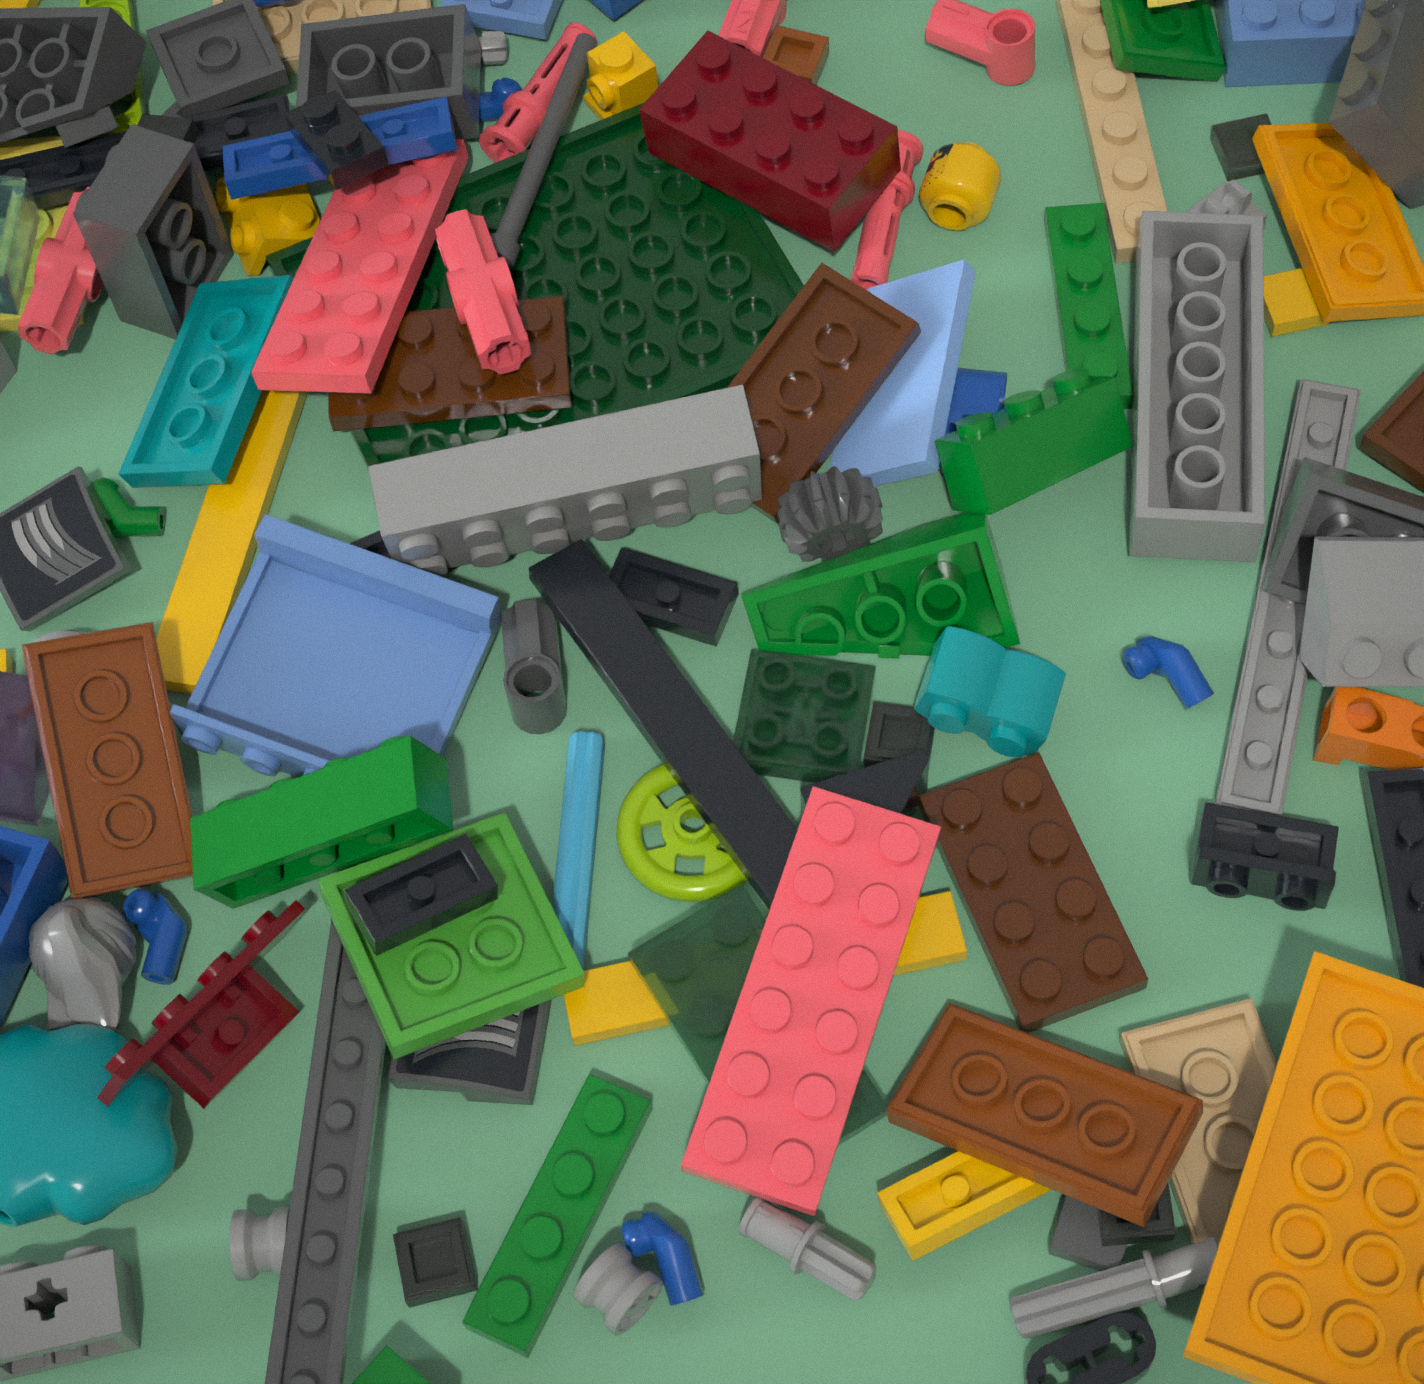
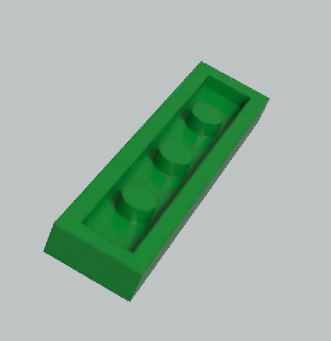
M1104 203L1045 207L1044 224L1065 372L1074 369H1088L1089 376L1116 377L1123 409H1131L1133 390Z
M592 1074L588 1075L462 1321L467 1330L529 1358L653 1110L651 1100Z

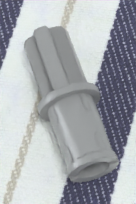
M759 1197L753 1200L742 1218L739 1226L740 1235L745 1238L749 1237L790 1262L789 1269L794 1274H800L804 1270L852 1300L862 1299L869 1288H871L876 1276V1265L874 1262L825 1234L826 1227L819 1221H815L810 1225L779 1205Z

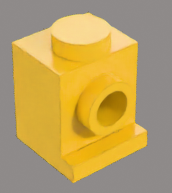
M624 31L587 52L590 78L587 79L589 92L583 95L584 103L599 120L646 102L658 88L656 64Z

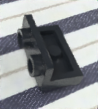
M1205 802L1191 884L1206 887L1212 894L1225 898H1240L1245 895L1272 899L1277 905L1289 910L1306 911L1314 907L1325 909L1335 886L1336 871L1333 870L1339 826Z

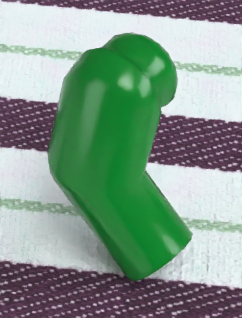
M102 477L91 482L111 518L106 523L114 537L164 535L165 514L163 507H131L117 490L119 485L115 481Z

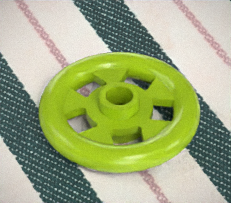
M664 764L657 766L642 776L624 798L616 825L618 849L630 873L652 892L672 900L684 902H701L716 899L733 892L746 883L748 880L729 854L718 850L721 847V843L688 798L676 801L668 809L662 806L657 797L667 790L679 786ZM696 818L702 820L705 826L698 832L690 833L682 828L683 823L689 819ZM661 825L662 838L666 846L647 851L643 842L642 828ZM678 857L688 860L704 858V874L689 876L675 873L676 859Z

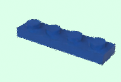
M447 97L358 116L383 146L389 165L418 158H433L441 153L457 150L452 113ZM290 131L222 146L224 181L231 200L250 195L261 196L273 190L305 183H320L327 180V177Z

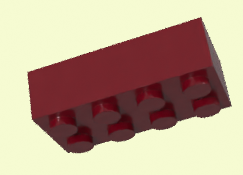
M708 30L639 109L650 154L834 252L901 171L898 128L896 125Z

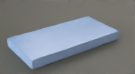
M965 259L867 289L873 295L917 321L921 333L834 448L829 469L836 466L840 472H843L850 468H858L862 476L871 478L874 487L938 472L940 459L934 440L945 436L976 271Z

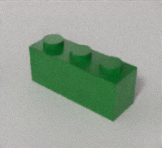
M1088 369L1066 371L1052 378L1053 386L1041 392L1039 390L1025 391L1004 400L1006 408L993 414L991 412L977 413L956 422V431L934 440L953 510L992 515L1133 447L1116 377L1089 376Z

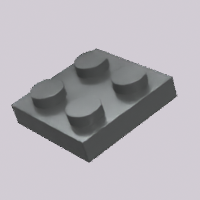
M227 0L146 30L183 118L223 109L290 84L286 68L253 0Z

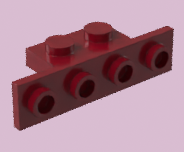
M295 900L278 917L270 910L266 911L242 936L241 940L248 945L242 952L233 958L224 951L199 976L197 981L204 987L190 1001L181 993L177 995L152 1021L151 1024L158 1031L144 1045L134 1037L111 1058L104 1069L112 1077L97 1098L108 1107L146 1069L155 1063L205 1109L299 1013L253 967L287 935L305 908Z

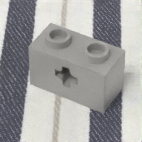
M100 1245L82 1246L66 1252L64 1255L65 1260L38 1266L35 1262L21 1261L0 1266V1381L140 1349L131 1267L114 1249L107 1250L106 1247ZM64 1297L67 1302L57 1304V1299ZM55 1312L54 1318L49 1320L45 1317V1315Z

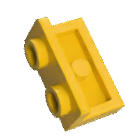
M224 177L219 178L215 188L216 206L225 216L231 233L232 249L236 254H239L247 276L260 275L266 261V255L314 236L320 219L306 183L273 190L261 196L250 195L231 200Z

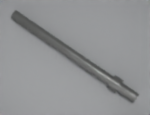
M586 33L578 34L496 233L490 234L498 258L504 256L510 272L520 252L517 241L589 67L587 52L597 47L596 39Z

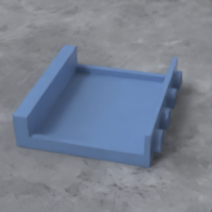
M264 514L254 535L259 548V554L185 708L173 704L170 710L172 719L182 735V741L203 753L216 755L218 750L221 749L241 756L240 761L245 766L267 776H276L279 770L295 777H301L324 768V765L333 759L357 756L378 748L383 741L389 738L399 736H412L443 756L502 622L499 597Z

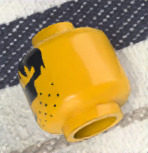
M952 143L940 147L932 155L919 190L922 207L935 224L948 230L959 231L979 225L987 219L992 209L1002 180L1000 166L992 155L975 143Z

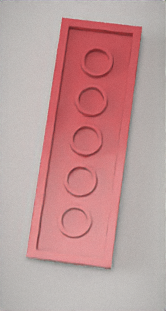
M456 139L457 150L441 153L433 158H418L391 164L347 186L334 190L251 371L258 390L372 393L435 241V229L442 224L469 156L464 139Z
M812 787L681 1163L682 1172L812 1216L816 1215L939 839L941 826L821 788Z

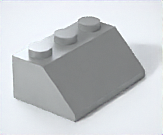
M1424 537L1314 538L1299 659L1323 687H1424Z

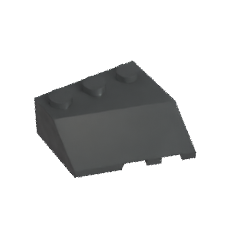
M111 7L0 8V143L89 115L132 93L146 42Z

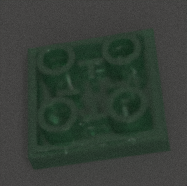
M751 649L733 744L756 775L817 783L859 770L876 679V666Z

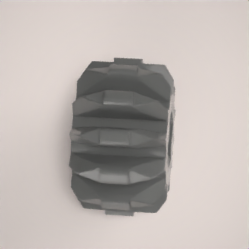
M833 466L827 472L821 474L811 471L810 477L806 480H794L789 483V491L777 498L779 506L777 514L780 521L778 526L782 540L787 544L789 553L799 555L802 562H811L818 558H821L823 562L867 546L870 544V540L877 538L883 533L881 523L883 520L881 512L883 505L878 489L874 488L871 478L861 475L858 468H850L840 472L836 466Z

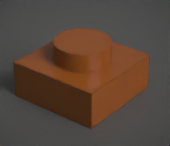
M776 25L762 58L816 85L829 54V37Z

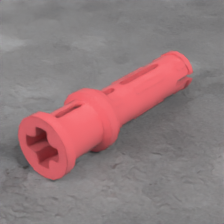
M569 23L560 39L540 64L523 90L511 93L503 103V114L495 125L487 126L479 136L482 150L492 161L496 163L526 151L537 134L577 35L586 33L596 39V36L589 28L580 23Z
M898 130L901 171L866 212L862 226L857 257L850 280L865 290L887 283L900 225L901 212L912 201L915 192L912 174L914 166L921 161L924 148L922 142L915 135L902 130Z

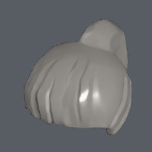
M81 897L60 901L53 906L50 905L30 929L29 955L33 971L44 982L46 990L51 992L55 999L60 1000L65 1005L68 1018L80 1024L101 1026L115 1032L121 1015L123 995L121 987L136 962L135 934L132 933L126 919L110 902L102 901L99 898Z

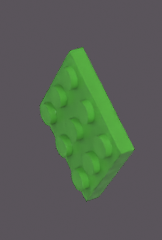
M506 812L319 879L320 894L393 1059L408 1055L584 987L585 973ZM467 834L498 884V899L376 956L345 904L344 890Z

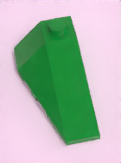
M964 512L925 523L744 591L741 594L760 654L836 656L838 653L878 654V658L899 659V655L930 656L934 643L947 626L981 634L1004 648L1020 644L1002 563L986 514Z

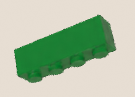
M412 736L393 737L383 741L378 748L351 758L333 759L327 762L324 768L301 777L275 781L270 785L269 789L245 798H234L220 802L216 809L190 818L193 889L235 909L454 830L446 758Z

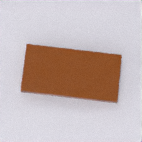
M153 622L22 644V653L71 899L96 897L193 877L190 829L192 812L173 719L170 714L171 709Z
M949 1003L888 1105L886 1112L888 1121L891 1124L1145 1228L1203 1115V1100Z

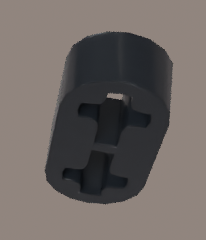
M1116 1312L1106 1315L1036 1351L1027 1365L1024 1384H1041L1046 1375L1045 1365L1054 1363L1060 1372L1068 1371L1080 1364L1084 1366L1086 1371L1075 1376L1070 1384H1134L1147 1374L1154 1360L1156 1340L1153 1331L1142 1318L1133 1313ZM1117 1332L1124 1341L1135 1338L1140 1344L1134 1352L1133 1365L1127 1366L1121 1357H1114L1098 1365L1094 1357L1108 1349L1111 1341L1110 1333Z

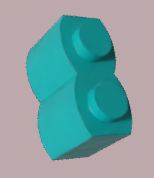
M947 626L934 643L914 710L926 717L929 724L940 731L952 734L962 733L963 731L973 732L981 739L987 741L988 746L993 751L1009 757L1033 755L1047 740L1066 673L1056 665L1039 657L1019 651L1007 650L997 642L981 634Z

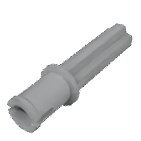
M1213 1236L1208 1237L1205 1241L1151 1256L1149 1249L1142 1251L1144 1259L1015 1296L1010 1301V1308L1016 1329L1022 1338L1029 1339L1158 1301L1160 1308L1166 1307V1298L1205 1287L1218 1248Z

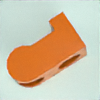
M1335 687L1322 709L1313 761L1339 765L1342 759L1387 770L1424 768V706L1414 704V701L1361 687Z

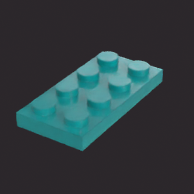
M291 275L199 284L118 473L132 488L225 484L262 393V390H258L251 371L294 278Z

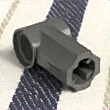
M537 599L515 601L513 606L501 612L505 658L503 683L514 723L520 730L527 733L544 734L560 726L567 712V703L562 683L557 619L551 608ZM534 691H545V693L537 697H525Z

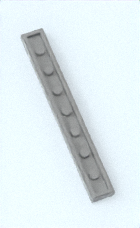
M1300 379L1215 804L1282 816L1309 673L1307 667L1299 659L1306 605L1265 592L1263 586L1280 517L1304 457L1347 470L1361 395L1360 389Z

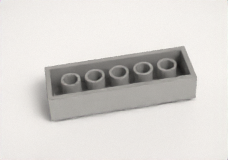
M1142 211L1135 259L1133 447H1131L1129 556L1236 562L1256 561L1265 526L1263 215Z
M743 385L368 466L381 537L391 558L438 576L445 575L449 568L467 564L481 568L496 566L508 560L509 555L531 550L537 554L555 553L569 546L570 542L594 537L599 541L615 540L627 535L631 528L654 523L657 527L661 528L674 527L689 521L691 515L716 510L719 514H734L746 510L752 505V502L762 500L760 453Z

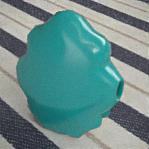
M27 1024L0 1035L1 1224L17 1227L55 1215H62L71 1222L87 1225L104 1219L125 1203L155 1192L172 1177L178 1146L170 1122L173 1097L167 1084L160 1077L144 1071L108 1107L97 1098L112 1077L104 1067L127 1043L116 1032L91 1024H75L47 1032Z

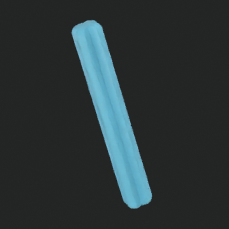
M575 731L569 737L552 908L582 969H584L605 748L602 735L595 731Z

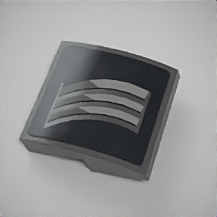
M82 467L74 468L0 513V592L22 631H32L133 570L106 523L111 518Z
M551 1000L400 1058L393 1059L392 1057L388 1080L396 1088L460 1092L468 1101L533 1105Z

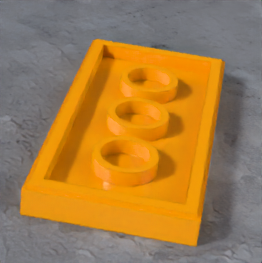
M1328 122L1259 125L1252 141L1323 322L1424 316V265L1392 189Z

